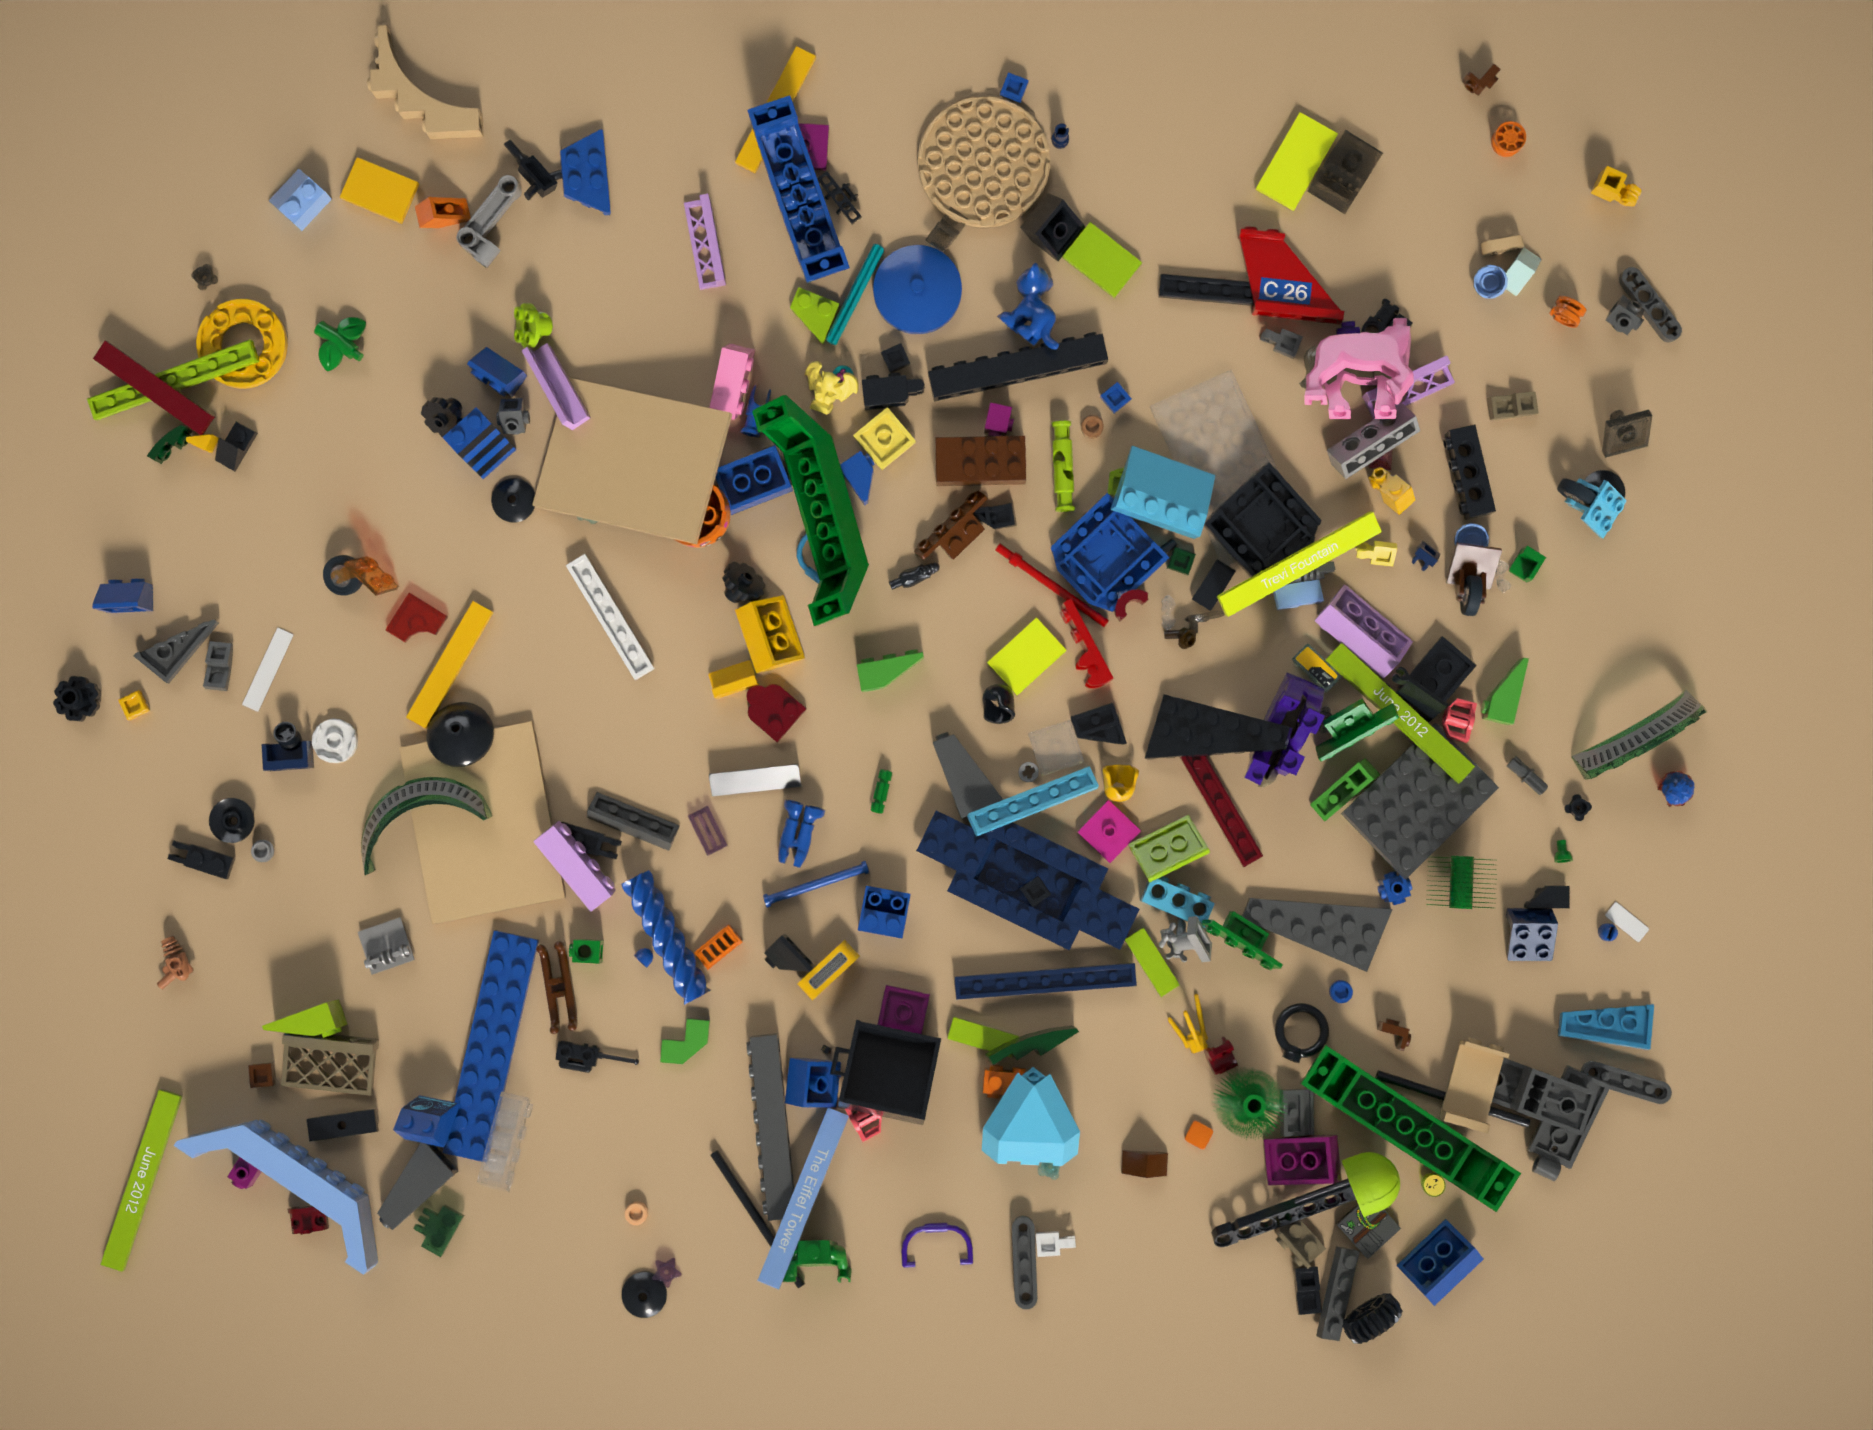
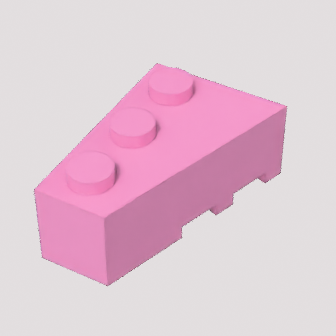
M730 343L722 347L709 408L730 412L733 414L731 418L733 420L738 415H742L744 409L742 399L744 393H747L749 386L748 376L754 363V349Z

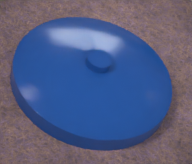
M910 245L892 252L881 263L874 278L873 294L879 313L892 327L909 334H927L946 325L955 315L961 301L962 283L955 264L943 252L925 245Z

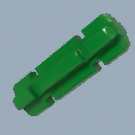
M881 769L878 778H880V781H877L873 797L875 802H872L871 811L879 814L884 812L885 805L883 803L887 800L890 787L888 782L892 779V772Z

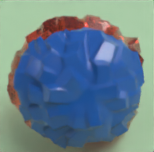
M1672 771L1665 774L1657 785V790L1662 791L1669 807L1672 805L1675 807L1685 805L1693 797L1695 788L1692 777L1681 771Z

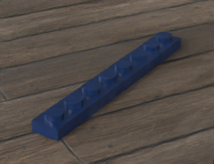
M1135 963L954 977L956 1000L1137 986Z

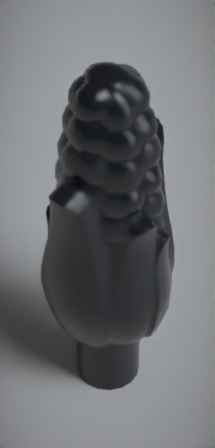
M934 562L925 566L921 564L904 570L898 575L899 578L889 581V585L892 590L903 586V588L913 587L931 578L932 574L939 571L940 565Z

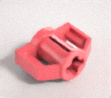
M1457 698L1445 709L1442 717V726L1447 738L1463 743L1469 742L1475 721L1477 703ZM1457 706L1468 709L1469 713L1465 714L1451 710V707ZM1448 725L1464 729V734L1449 730Z
M845 1109L862 1142L881 1133V1116L863 1112L854 1114L852 1110ZM879 1119V1125L863 1132L862 1127Z

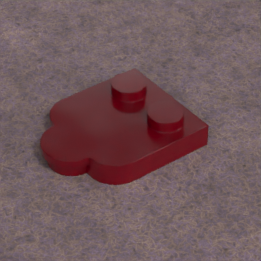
M770 684L766 688L755 685L747 692V701L750 704L748 708L750 720L777 743L807 710L777 684Z

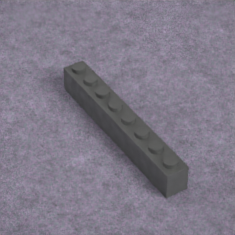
M779 1033L751 1036L750 1042H746L747 1054L752 1055V1064H749V1076L754 1078L755 1087H751L752 1101H756L757 1110H753L754 1123L759 1124V1132L756 1133V1145L761 1146L762 1155H758L759 1169H763L764 1178H760L761 1192L766 1194V1201H763V1214L768 1215V1221L783 1219L794 1192Z

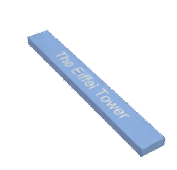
M829 1107L827 1108L757 1281L778 1290L780 1289L848 1121V1115Z

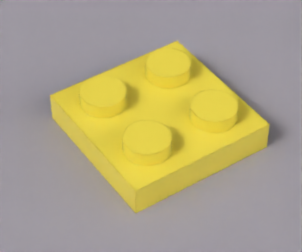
M888 407L853 435L881 470L885 469L916 443V440Z

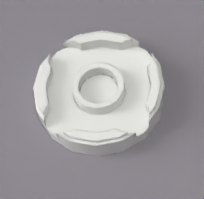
M329 719L316 727L312 735V746L320 759L329 763H341L354 755L358 747V736L350 723L342 719Z

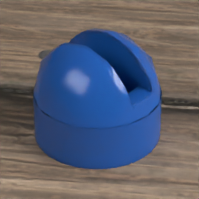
M1605 923L1599 927L1598 935L1604 941H1613L1618 936V930L1615 925ZM1610 927H1612L1613 929L1610 938H1607L1610 931Z
M642 948L634 954L635 958L646 968L652 963L653 953L650 949Z

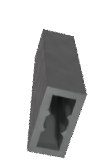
M948 732L935 737L937 741L933 742V746L961 818L967 817L968 813L1003 800L954 734L949 736Z
M425 1143L419 1144L377 1214L380 1216V1222L386 1228L390 1227L391 1230H394L458 1172L436 1146Z

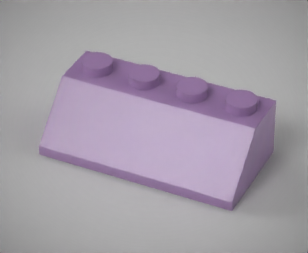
M1345 584L1315 619V622L1323 630L1331 634L1338 643L1344 644L1355 656L1383 679L1400 663L1413 643L1409 637Z

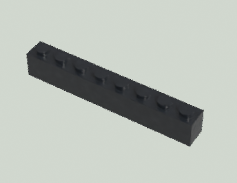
M1091 332L1083 335L1084 338L1075 339V337L1062 339L1057 350L1051 349L1045 343H1042L1038 348L1032 349L1031 346L1018 349L1019 352L1011 354L1010 351L998 353L997 357H977L974 362L967 363L965 360L953 363L954 366L947 368L944 365L931 368L932 371H928L933 400L936 402L1105 365L1108 362V355L1103 333L1097 335L1096 332Z

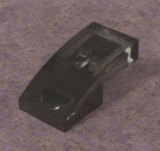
M952 207L949 208V211L968 219ZM945 214L928 235L926 241L944 253L966 224L954 221Z

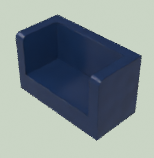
M302 741L300 746L293 751L284 750L279 744L261 745L263 771L314 768L312 741Z

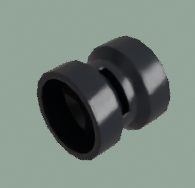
M282 722L275 727L273 732L274 738L284 750L293 751L300 746L302 742L301 734L292 723Z

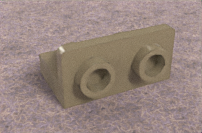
M1301 1220L1275 1230L1278 1235L1276 1238L1277 1242L1284 1250L1287 1247L1290 1248L1294 1253L1291 1258L1299 1267L1304 1264L1308 1269L1311 1267L1310 1263L1326 1249Z

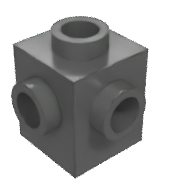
M1622 295L1609 311L1605 321L1610 323L1616 331L1628 335L1632 329L1636 331L1644 321L1642 315L1645 310L1637 301L1630 300Z
M523 398L501 399L499 412H497L496 417L498 426L501 425L503 434L517 435L525 433L527 424H530L529 410H525Z

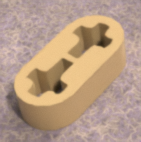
M1521 235L1486 241L1480 246L1483 256H1492L1524 248V242Z

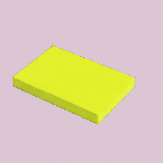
M1036 617L992 657L987 664L1018 696L1067 650Z

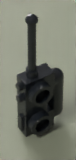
M568 1041L558 1042L555 1060H559L560 1068L585 1073L591 1072L592 1067L597 1066L598 1059L602 1058L633 1063L635 1065L639 1064L637 1058L631 1059L603 1054V1052H599L600 1048H597V1045L592 1047L586 1043L580 1045ZM569 1058L581 1059L584 1062L570 1061Z

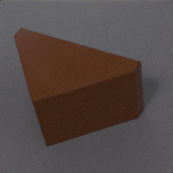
M1122 1150V1174L1143 1178L1167 1176L1168 1153Z

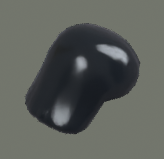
M994 684L986 688L982 697L984 704L983 718L987 722L994 724L1012 721L1016 714L1014 695L1011 688L1004 684ZM992 701H998V706H996Z

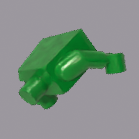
M802 1240L798 1242L783 1282H796L797 1267L837 1266V1281L841 1283L842 1278H847L848 1282H850L852 1269L848 1266L845 1248L838 1245L837 1242L831 1240Z

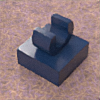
M1422 541L1415 551L1412 563L1415 564L1419 559L1423 560L1425 564L1421 570L1425 571L1429 565L1433 567L1436 564L1440 553Z

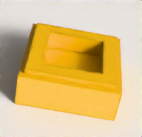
M141 690L118 699L127 720H132L150 711Z

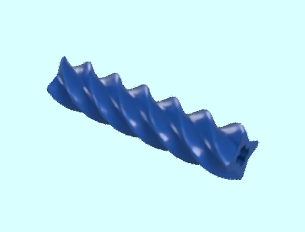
M648 870L622 883L624 892L632 898L633 910L642 917L644 931L652 937V945L655 952L663 958L664 970L673 978L675 991L684 998V1005L711 991L706 987L704 973L696 967V959L693 952L685 947L686 942L683 933L675 927L673 913L664 907V896L659 889L654 887L652 873Z

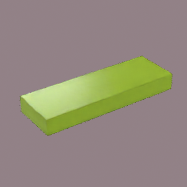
M1141 928L1125 939L1128 947L1160 997L1180 986L1144 928Z
M953 1017L947 1039L991 1051L1019 1036Z

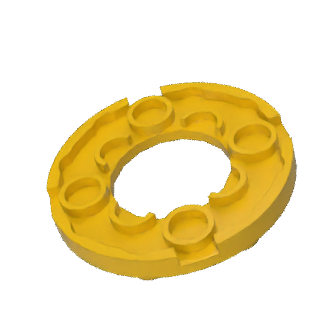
M234 299L218 305V308L209 316L206 315L199 327L196 339L198 358L222 350L223 335L232 326L241 323L254 325L260 330L264 340L262 354L259 356L260 362L214 379L226 386L240 389L253 388L267 382L279 371L287 354V334L281 320L265 305L249 299Z

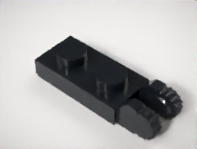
M561 822L570 828L573 838L584 845L586 853L617 859L618 854L613 851L602 850L601 848L603 842L614 846H621V840L605 836L606 834Z
M173 840L172 846L188 850L186 858L176 854H169L167 859L184 864L183 866L207 874L229 879L235 857L194 844L189 845Z

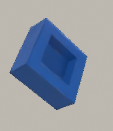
M1008 72L1000 96L1021 103L1029 80Z
M1118 382L1100 395L1102 401L1113 414L1132 399Z

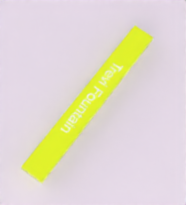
M1370 511L1219 594L1217 598L1225 616L1229 617L1381 533L1382 531L1374 512Z

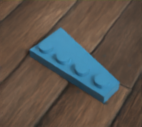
M1654 1004L1560 1013L1558 1036L1650 1050Z

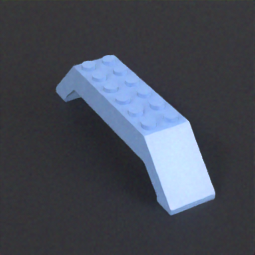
M264 1120L244 1122L194 1134L176 1141L174 1146L192 1159L208 1151L228 1148L340 1224L348 1256L345 1263L363 1275L378 1263L369 1196L364 1193V1188L356 1183H349L345 1180L346 1176L336 1170L333 1172L327 1168L326 1162L320 1158L314 1159L308 1155V1150L304 1147L293 1145L289 1142L288 1136L281 1132H274L270 1129L271 1125Z

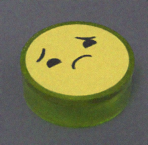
M1436 1173L1426 1174L1421 1182L1423 1191L1429 1196L1437 1197L1445 1191V1180Z

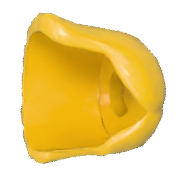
M1122 764L1106 765L1103 767L1105 795L1110 800L1117 802L1130 799L1135 791L1139 770L1134 766ZM1115 782L1123 784L1124 787H1113Z

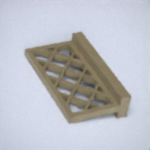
M292 1033L283 1034L284 1054L281 1086L369 1096L373 1094L376 1050L379 1046V1039L336 1034L324 1038L322 1034L316 1036ZM290 1047L299 1048L304 1056L295 1061L290 1055ZM314 1050H321L327 1058L318 1064L310 1053ZM337 1052L345 1054L349 1061L340 1066L332 1056ZM359 1055L370 1056L369 1065L364 1069L355 1060ZM305 1057L314 1066L307 1074L298 1064ZM327 1060L337 1069L330 1076L321 1068V1065ZM350 1062L359 1071L352 1079L343 1070ZM293 1067L302 1076L298 1081L288 1080L289 1070ZM316 1069L325 1079L320 1084L314 1083L309 1077ZM338 1072L347 1081L343 1086H337L331 1079ZM361 1074L367 1080V1089L359 1088L354 1083V1080Z

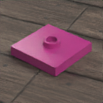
M1110 800L1078 831L1109 863L1141 832Z

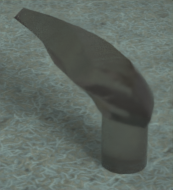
M1224 611L1198 613L1187 616L1185 621L1189 622V629H1193L1198 633V622H1207L1210 619L1224 616L1225 613Z

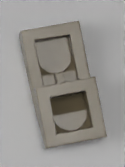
M1523 392L1487 398L1490 420L1516 418L1539 413L1536 392Z

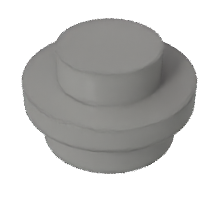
M267 840L256 841L251 848L252 857L258 862L269 861L274 856L273 844Z

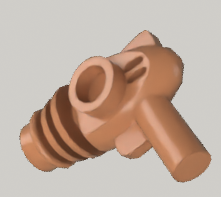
M174 936L161 941V947H166L163 953L167 952L163 956H170L165 959L166 966L163 967L165 976L157 982L158 987L162 990L175 978L185 981L189 974L194 971L188 962L185 952H179L183 948H177L180 944H175L178 940H175Z

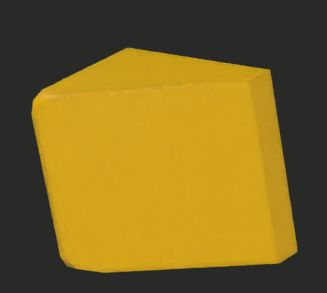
M213 434L186 437V442L209 453H213L219 440Z

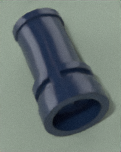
M1058 124L1052 135V145L1057 149H1063L1069 143V128L1066 129V124Z

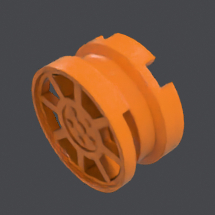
M1504 122L1492 135L1491 145L1493 150L1502 157L1514 156L1526 142V131L1517 122Z
M1559 296L1555 302L1556 306L1552 307L1549 312L1550 316L1554 314L1553 319L1568 327L1577 328L1581 322L1580 317H1583L1587 311L1586 308L1570 297Z

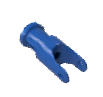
M755 385L751 391L745 413L747 415L746 422L740 432L750 437L759 438L760 433L757 430L752 410L762 405H758L754 401ZM771 389L768 391L765 404L770 401Z

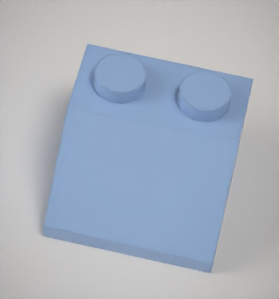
M298 169L272 196L269 202L303 231L332 198L310 177Z

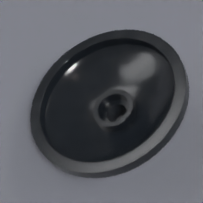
M468 702L453 703L439 710L431 719L426 734L427 745L432 755L441 763L451 767L469 766L482 759L489 751L494 739V726L489 715L481 707ZM455 727H460L459 731L453 732V729Z

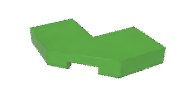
M687 1018L685 1041L662 1039L660 1062L684 1064L708 1043L710 1020Z

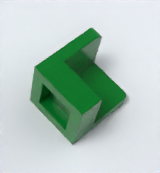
M1527 545L1520 550L1510 566L1509 572L1527 583L1533 580L1547 557Z

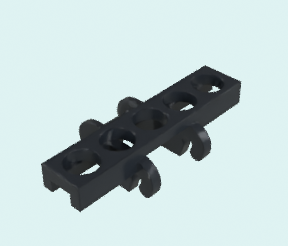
M828 171L817 178L828 193L825 199L829 200L831 196L838 205L837 215L841 214L842 211L851 225L862 218L851 203L853 201L856 202V198L859 195H854L849 189L850 183H844L840 188ZM827 176L830 182L825 184L822 181L823 177ZM831 185L835 187L832 191L829 190ZM844 191H846L847 194L850 196L849 199H848L847 196L844 194ZM837 194H842L844 199L837 201L835 197ZM851 211L857 216L855 219L850 218L849 213Z

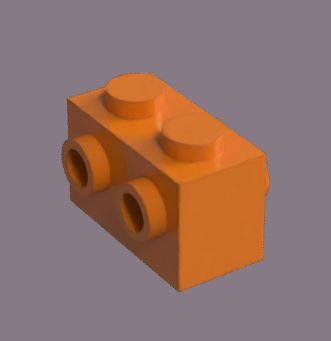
M990 1065V1068H984L983 1093H986L988 1098L1000 1099L1016 1074L1023 1075L1026 1072V1068L1012 1067V1070H1004L1003 1066Z

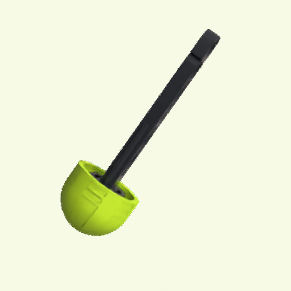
M1365 1152L1343 1159L1341 1161L1348 1179L1238 1218L1232 1223L1227 1222L1219 1225L1211 1232L1214 1244L1218 1247H1227L1238 1243V1240L1252 1238L1353 1200H1357L1363 1217L1372 1215L1388 1208L1397 1198L1400 1190L1399 1173L1395 1165L1388 1158L1378 1153ZM1335 1195L1332 1198L1325 1199L1328 1196ZM1313 1203V1204L1310 1205V1206L1304 1207V1205H1306V1204ZM1227 1234L1225 1237L1218 1238L1221 1235Z

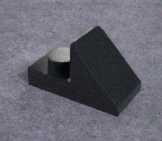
M236 421L226 439L219 438L215 461L236 472L258 433Z

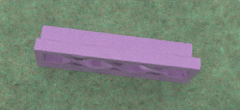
M709 194L700 195V200L684 203L700 290L726 285ZM702 206L703 214L699 220L691 216L690 208ZM699 226L704 228L707 233L703 242L694 235ZM703 247L709 250L711 254L707 263L700 260L698 256ZM708 268L714 272L715 281L703 283L702 276Z
M546 343L536 351L528 347L523 349L522 352L562 425L574 430L589 420L588 412L552 347Z
M1444 356L1413 371L1414 383L1421 381L1426 383L1427 386L1425 392L1420 394L1412 391V385L1406 392L1405 401L1402 402L1405 406L1455 383L1448 369V366L1451 364L1448 356ZM1442 370L1447 382L1442 384L1433 382L1434 373ZM1377 388L1366 392L1362 396L1373 420L1375 419L1372 402L1377 398Z

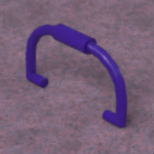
M929 1223L916 1227L903 1240L901 1250L902 1266L904 1268L915 1267V1261H907V1248L911 1238L919 1232L932 1233L948 1232V1230L959 1233L966 1241L968 1259H960V1265L973 1264L971 1238L965 1230L955 1225H948L947 1223Z

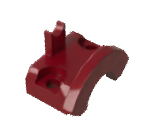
M1136 589L1123 593L1115 606V617L1120 622L1127 616L1125 610L1127 603L1135 601L1143 605L1149 600L1148 592Z
M1225 1037L1221 1038L1223 1041L1222 1045L1216 1048L1213 1046L1204 1049L1206 1059L1214 1075L1222 1074L1238 1066L1232 1053L1234 1047Z
M298 1206L287 1209L290 1214L292 1234H310L329 1228L328 1216L313 1206Z

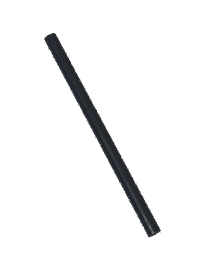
M1380 1070L1376 1073V1079L1444 1101L1445 1091ZM1490 1107L1489 1116L1527 1128L1530 1125V1119Z
M716 1150L710 1156L771 1247L775 1236L719 1151ZM797 1271L794 1284L797 1288H800L805 1282Z

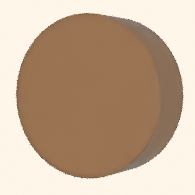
M1095 415L1087 416L1081 424L1083 435L1091 439L1099 437L1104 428L1101 418Z

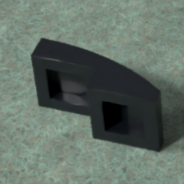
M1217 559L1192 600L1211 611L1218 601L1217 596L1223 593L1236 570Z
M1306 1267L1294 1268L1298 1315L1321 1313L1318 1267H1309L1308 1269Z

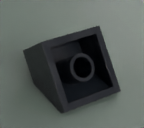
M1049 193L1046 194L1020 226L1033 243L1056 261L1062 258L1086 228L1064 199Z

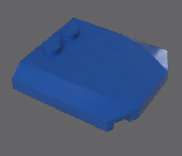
M1107 493L1051 546L1058 572L1089 604L1113 612L1117 600L1123 593L1138 589L1170 557L1130 516L1110 510L1114 499Z

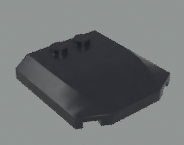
M1268 462L1224 501L1206 519L1204 526L1243 570L1252 577L1312 544L1315 540L1317 528L1322 520L1273 465Z

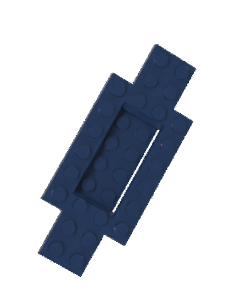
M936 810L916 850L956 870L947 890L948 892L1069 951L1079 930L1120 950L1140 910L1099 889L1108 868L1013 822L976 836L972 827ZM1039 876L1051 895L1032 907L1020 888Z

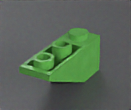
M918 649L905 652V656L896 657V654H888L883 656V660L874 661V658L862 659L861 664H856L861 691L868 692L884 689L923 660V652L918 653Z

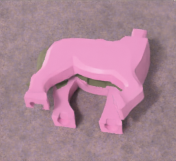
M1394 318L1393 326H1388L1379 333L1361 332L1329 336L1321 340L1319 345L1308 349L1304 356L1306 376L1299 383L1302 388L1306 389L1305 405H1312V400H1321V405L1329 404L1330 419H1351L1349 403L1341 394L1342 385L1346 380L1359 385H1377V398L1374 408L1375 419H1396L1395 404L1400 403L1402 397L1414 383L1413 371L1408 367L1411 331L1410 326H1407V318Z

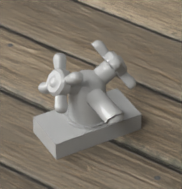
M1197 916L1188 917L1187 932L1186 923L1182 919L1177 921L1176 935L1173 933L1176 923H1171L1169 928L1160 930L1162 940L1159 942V947L1163 948L1167 942L1168 947L1171 948V952L1166 954V959L1174 957L1180 958L1182 962H1186L1187 957L1183 955L1184 950L1194 949L1202 963L1211 961L1212 942Z

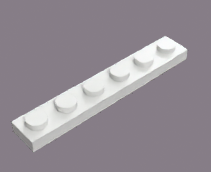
M586 554L567 564V569L634 680L654 670V666Z

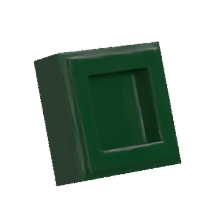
M1174 547L1167 569L1188 576L1196 554Z

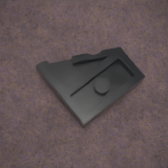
M1113 703L1070 717L1078 739L1120 745L1127 744Z

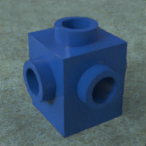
M1394 871L1384 874V879L1378 880V893L1380 898L1384 899V902H1392L1393 905L1406 902L1405 898L1411 896L1412 884L1409 877L1404 880ZM1396 884H1398L1400 890L1398 893L1393 889Z

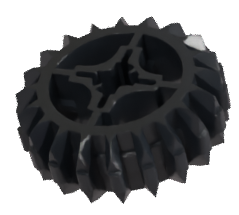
M1391 1293L1377 1295L1365 1301L1347 1315L1342 1325L1345 1330L1344 1332L1354 1344H1362L1363 1342L1367 1343L1371 1339L1374 1340L1399 1321L1403 1312L1400 1307L1401 1305Z

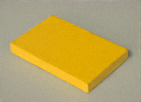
M357 157L340 198L403 224L420 184L417 181Z

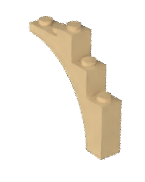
M387 25L378 26V34H375V45L379 52V55L375 57L377 69L370 70V77L367 78L368 90L373 93L375 98H395L396 112H399L403 119L423 118L422 129L430 139L483 137V115L478 108H463L445 104L433 99L414 86L399 66L393 47L391 31Z

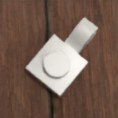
M1059 1231L1036 1232L1038 1257L1060 1256L1061 1248H1076L1075 1236L1059 1238Z

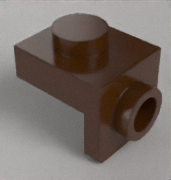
M1493 64L1480 80L1469 72L1462 82L1469 92L1479 96L1486 87L1491 89L1499 78L1496 75L1501 69Z
M1386 1018V1022L1379 1021L1377 1030L1398 1035L1396 1049L1404 1051L1405 1047L1410 1045V1029L1399 1026L1400 1021Z

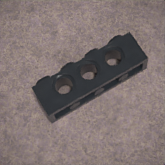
M1476 424L1449 430L1444 434L1443 445L1445 450H1448L1450 456L1448 466L1455 477L1453 487L1455 493L1459 494L1460 498L1458 503L1459 512L1461 515H1464L1465 520L1491 515L1496 512ZM1459 446L1466 448L1467 456L1459 454ZM1464 468H1469L1472 471V478H1467L1464 475ZM1470 489L1477 492V500L1469 497Z

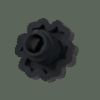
M433 397L422 406L421 415L425 418V425L432 432L439 433L443 437L462 420L460 417L462 416L463 408L461 403L455 398Z
M734 561L724 569L725 575L722 577L726 586L724 594L729 601L738 603L748 599L750 602L759 600L764 595L763 589L765 584L762 577L756 574L754 568L745 563L740 565Z
M71 676L68 682L61 681L54 690L57 698L53 701V705L57 713L65 715L69 721L83 722L86 716H95L96 711L100 708V703L97 700L101 697V692L97 684L89 683V679L86 677Z

